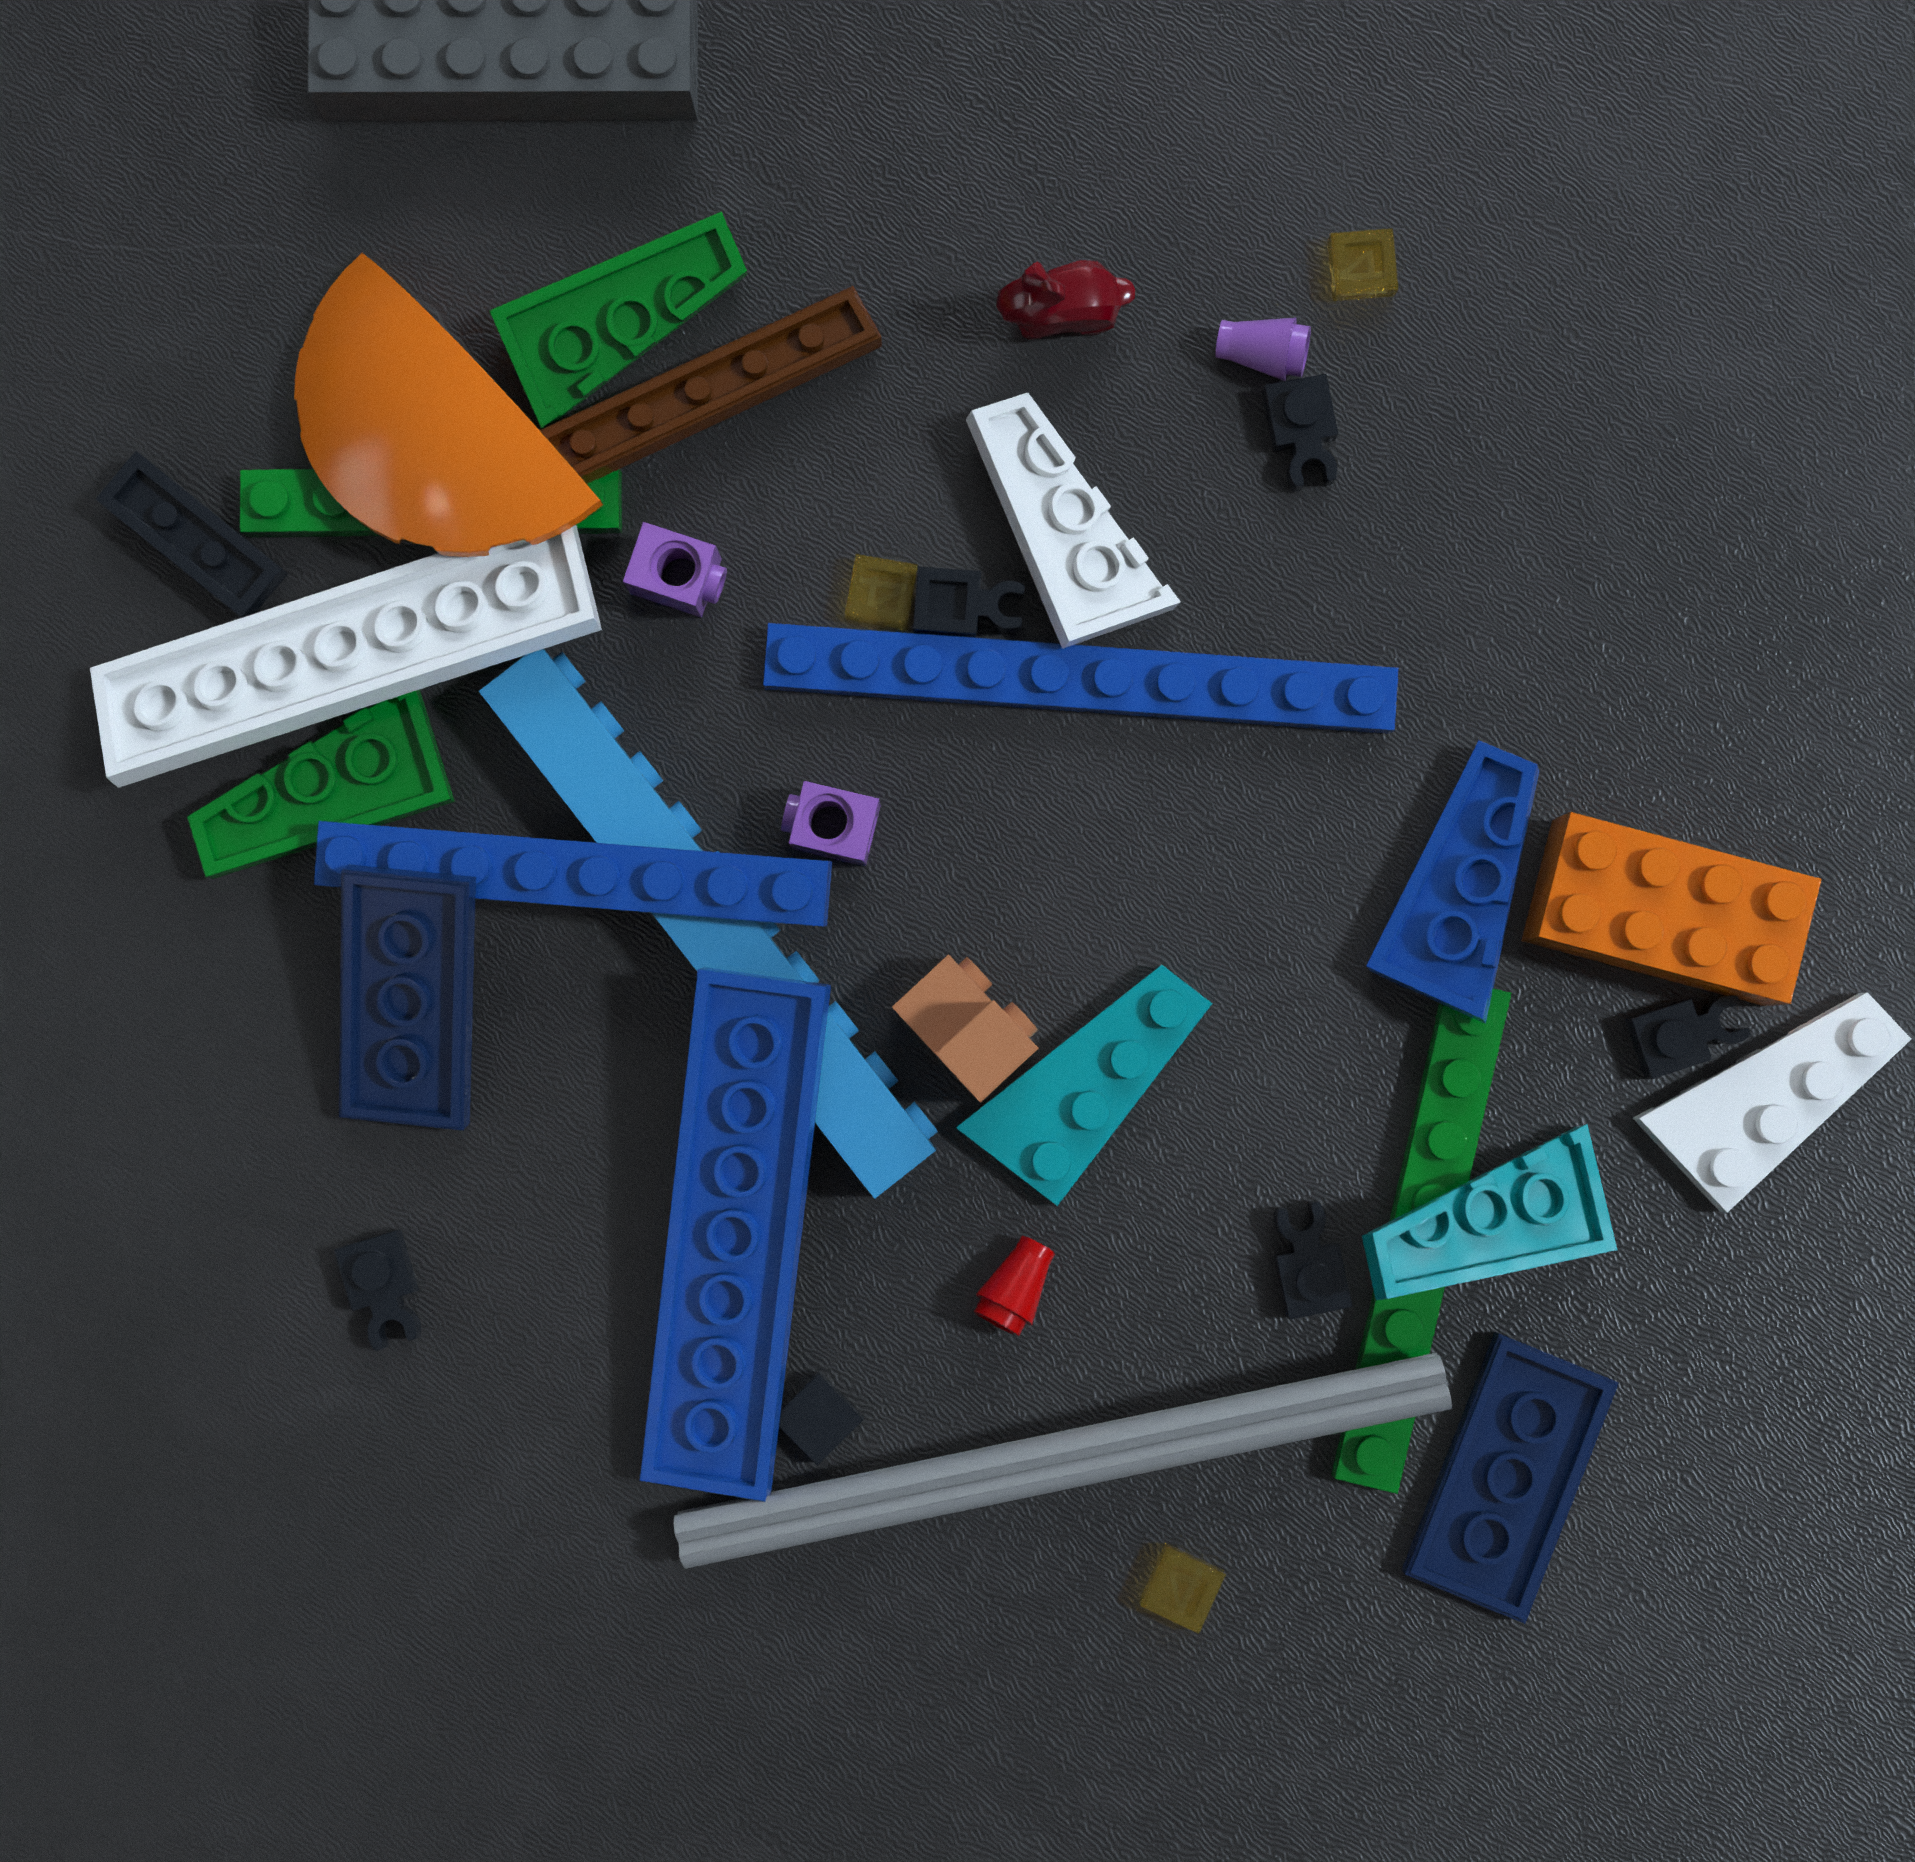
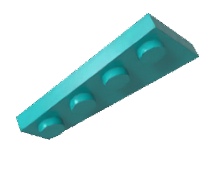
M1160 965L956 1128L1058 1206L1213 1003L1166 967Z
M1588 1124L1574 1127L1362 1235L1376 1301L1617 1250Z

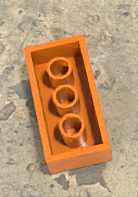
M1569 812L1552 820L1521 941L1717 994L1738 996L1740 1000L1762 1006L1791 1004L1822 879Z

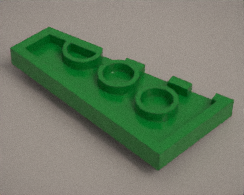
M721 211L489 311L540 427L544 429L557 422L747 276V269Z
M420 689L380 702L369 709L363 708L345 719L342 726L316 742L312 743L310 741L288 754L289 758L262 775L257 773L187 816L205 877L215 879L317 846L318 821L381 826L455 802Z

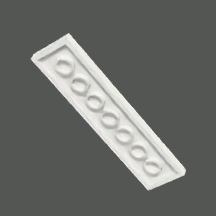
M577 525L536 545L520 540L510 544L491 547L488 556L454 557L443 556L437 553L91 667L90 673L106 778L119 788L602 630Z

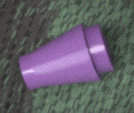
M1296 317L1239 322L1222 320L1216 343V358L1233 361L1286 381L1288 375L1302 377L1307 361L1311 326L1296 324Z

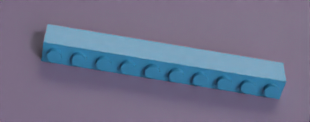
M545 649L526 654L479 690V693L596 843L703 851L693 839L703 830L680 801H677L670 808L654 789L663 782L661 776L641 751L631 758L615 739L624 732V729L602 701L591 708L581 696L577 688L586 681L563 652L554 658ZM652 913L697 972L698 969L707 967L815 983L820 981L797 951L786 958L772 940V937L781 931L776 923ZM835 1001L828 1008L815 1123L875 1199L936 1151V1148L929 1139L938 1131L915 1101L906 1109L901 1105L890 1090L898 1082V1079L876 1051L865 1059L850 1039L859 1031L858 1028Z

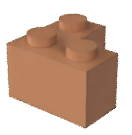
M948 954L896 1002L892 1008L981 1103L1039 1049L1030 1039L1038 1029L1013 1002H1010L1002 1009L995 1000L991 1001L984 992L993 984L968 957L957 964Z

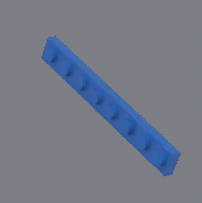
M318 821L314 885L341 887V870L350 864L476 877L475 898L824 927L827 926L832 861Z

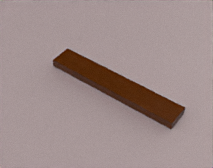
M851 286L540 431L584 482L588 484L882 347V337L854 286Z

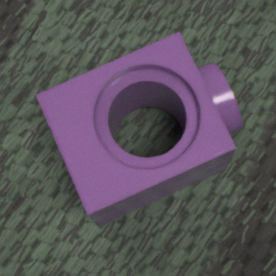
M643 522L623 583L632 595L702 618L707 602L713 604L718 602L726 580L727 568L720 566L722 558L715 545ZM676 559H687L695 564L693 577L687 583L680 586H672L663 581V572L666 566Z
M804 781L801 795L790 794L788 797L781 831L791 833L789 844L794 850L866 866L881 807L879 798ZM824 807L839 808L847 815L846 828L836 838L823 839L816 836L812 831V819Z

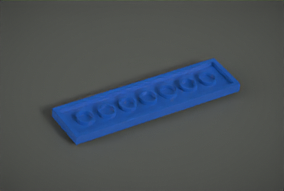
M707 967L698 969L640 1481L764 1502L767 1496L771 1495L831 991L830 984Z

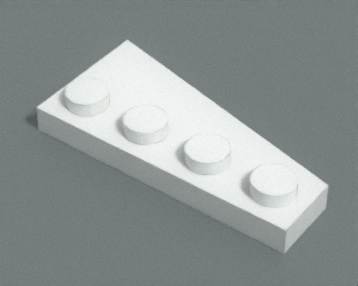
M1029 393L974 409L970 412L966 422L1062 649L1171 611L1180 603V600L1167 584L1163 587L1145 563L1149 558L1134 537L1128 540L1109 514L1108 510L1111 506L1097 486L1091 489L1073 464L1075 456Z
M1868 992L1858 993L1789 1031L1786 1036L1762 1049H1756L1735 1061L1736 1063L1708 1079L1698 1081L1680 1091L1679 1095L1657 1107H1651L1633 1117V1119L1720 1212L1728 1213L1897 1054L1911 1038Z

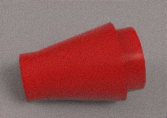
M1022 1235L1013 1251L976 1293L980 1301L974 1313L1001 1330L1019 1337L1025 1324L1033 1325L1048 1268L1055 1256V1252L1043 1244Z

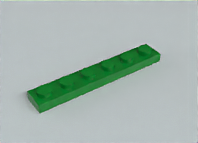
M314 469L240 470V532L247 538L380 536L357 521L335 500L320 481ZM618 469L587 484L603 505L586 519L576 524L578 534L622 533V472Z

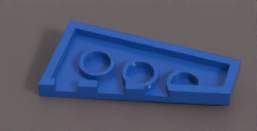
M1478 740L1366 965L1370 972L1486 1024L1539 776L1537 764Z

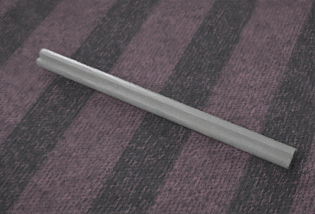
M1437 1353L773 1491L770 1496H767L765 1502L740 1498L678 1511V1515H674V1534L679 1543L680 1561L683 1567L687 1569L1452 1409L1451 1395L1447 1386L1446 1373L1441 1357Z

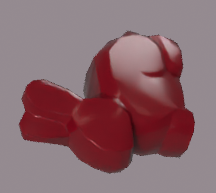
M1078 260L1049 271H1045L1042 264L1037 261L1031 264L1021 277L998 291L996 307L1006 322L1018 324L1022 336L1028 340L1072 331L1080 332L1081 335H1098L1114 328L1120 308L1128 306L1135 299V287L1130 280L1115 277L1098 261Z

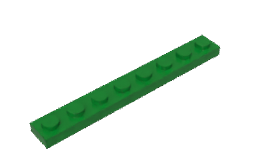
M1493 988L1486 1024L1439 1003L1389 1222L1469 1181L1511 999V992ZM1445 1287L1377 1301L1373 1290L1356 1369L1430 1354ZM1415 1417L1341 1432L1331 1475L1338 1480L1398 1494Z

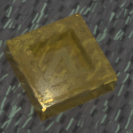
M1393 228L1330 233L1327 243L1333 301L1392 297L1396 295L1398 280Z
M856 554L845 610V619L907 630L918 565Z
M1165 1543L1140 1597L1139 1604L1141 1607L1199 1634L1226 1574L1224 1570Z

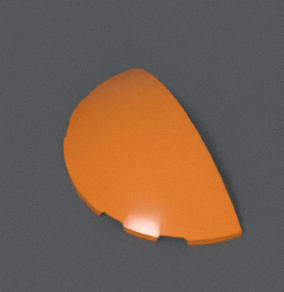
M363 253L344 269L316 308L303 347L300 349L295 373L294 400L297 402L298 420L301 429L300 437L308 459L323 485L351 516L374 533L396 544H400L403 539L415 544L433 547L435 551L443 556L478 557L488 556L491 547L510 544L520 540H525L532 545L544 542L580 523L603 505L601 500L488 373L390 275Z

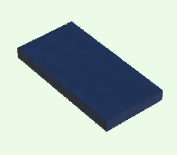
M350 864L341 870L339 1117L462 1131L470 1124L476 877Z
M1494 1332L1401 1571L1412 1578L1525 1624L1619 1382Z

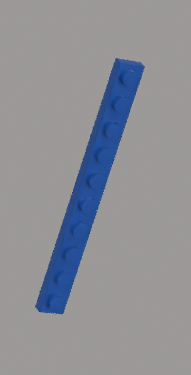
M768 623L763 686L766 690L1391 734L1395 730L1398 668L1072 645L1062 649L1058 643Z

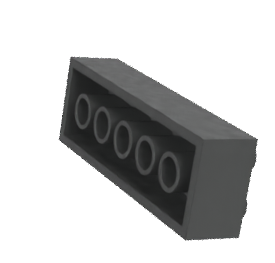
M309 0L308 94L326 121L698 120V0Z

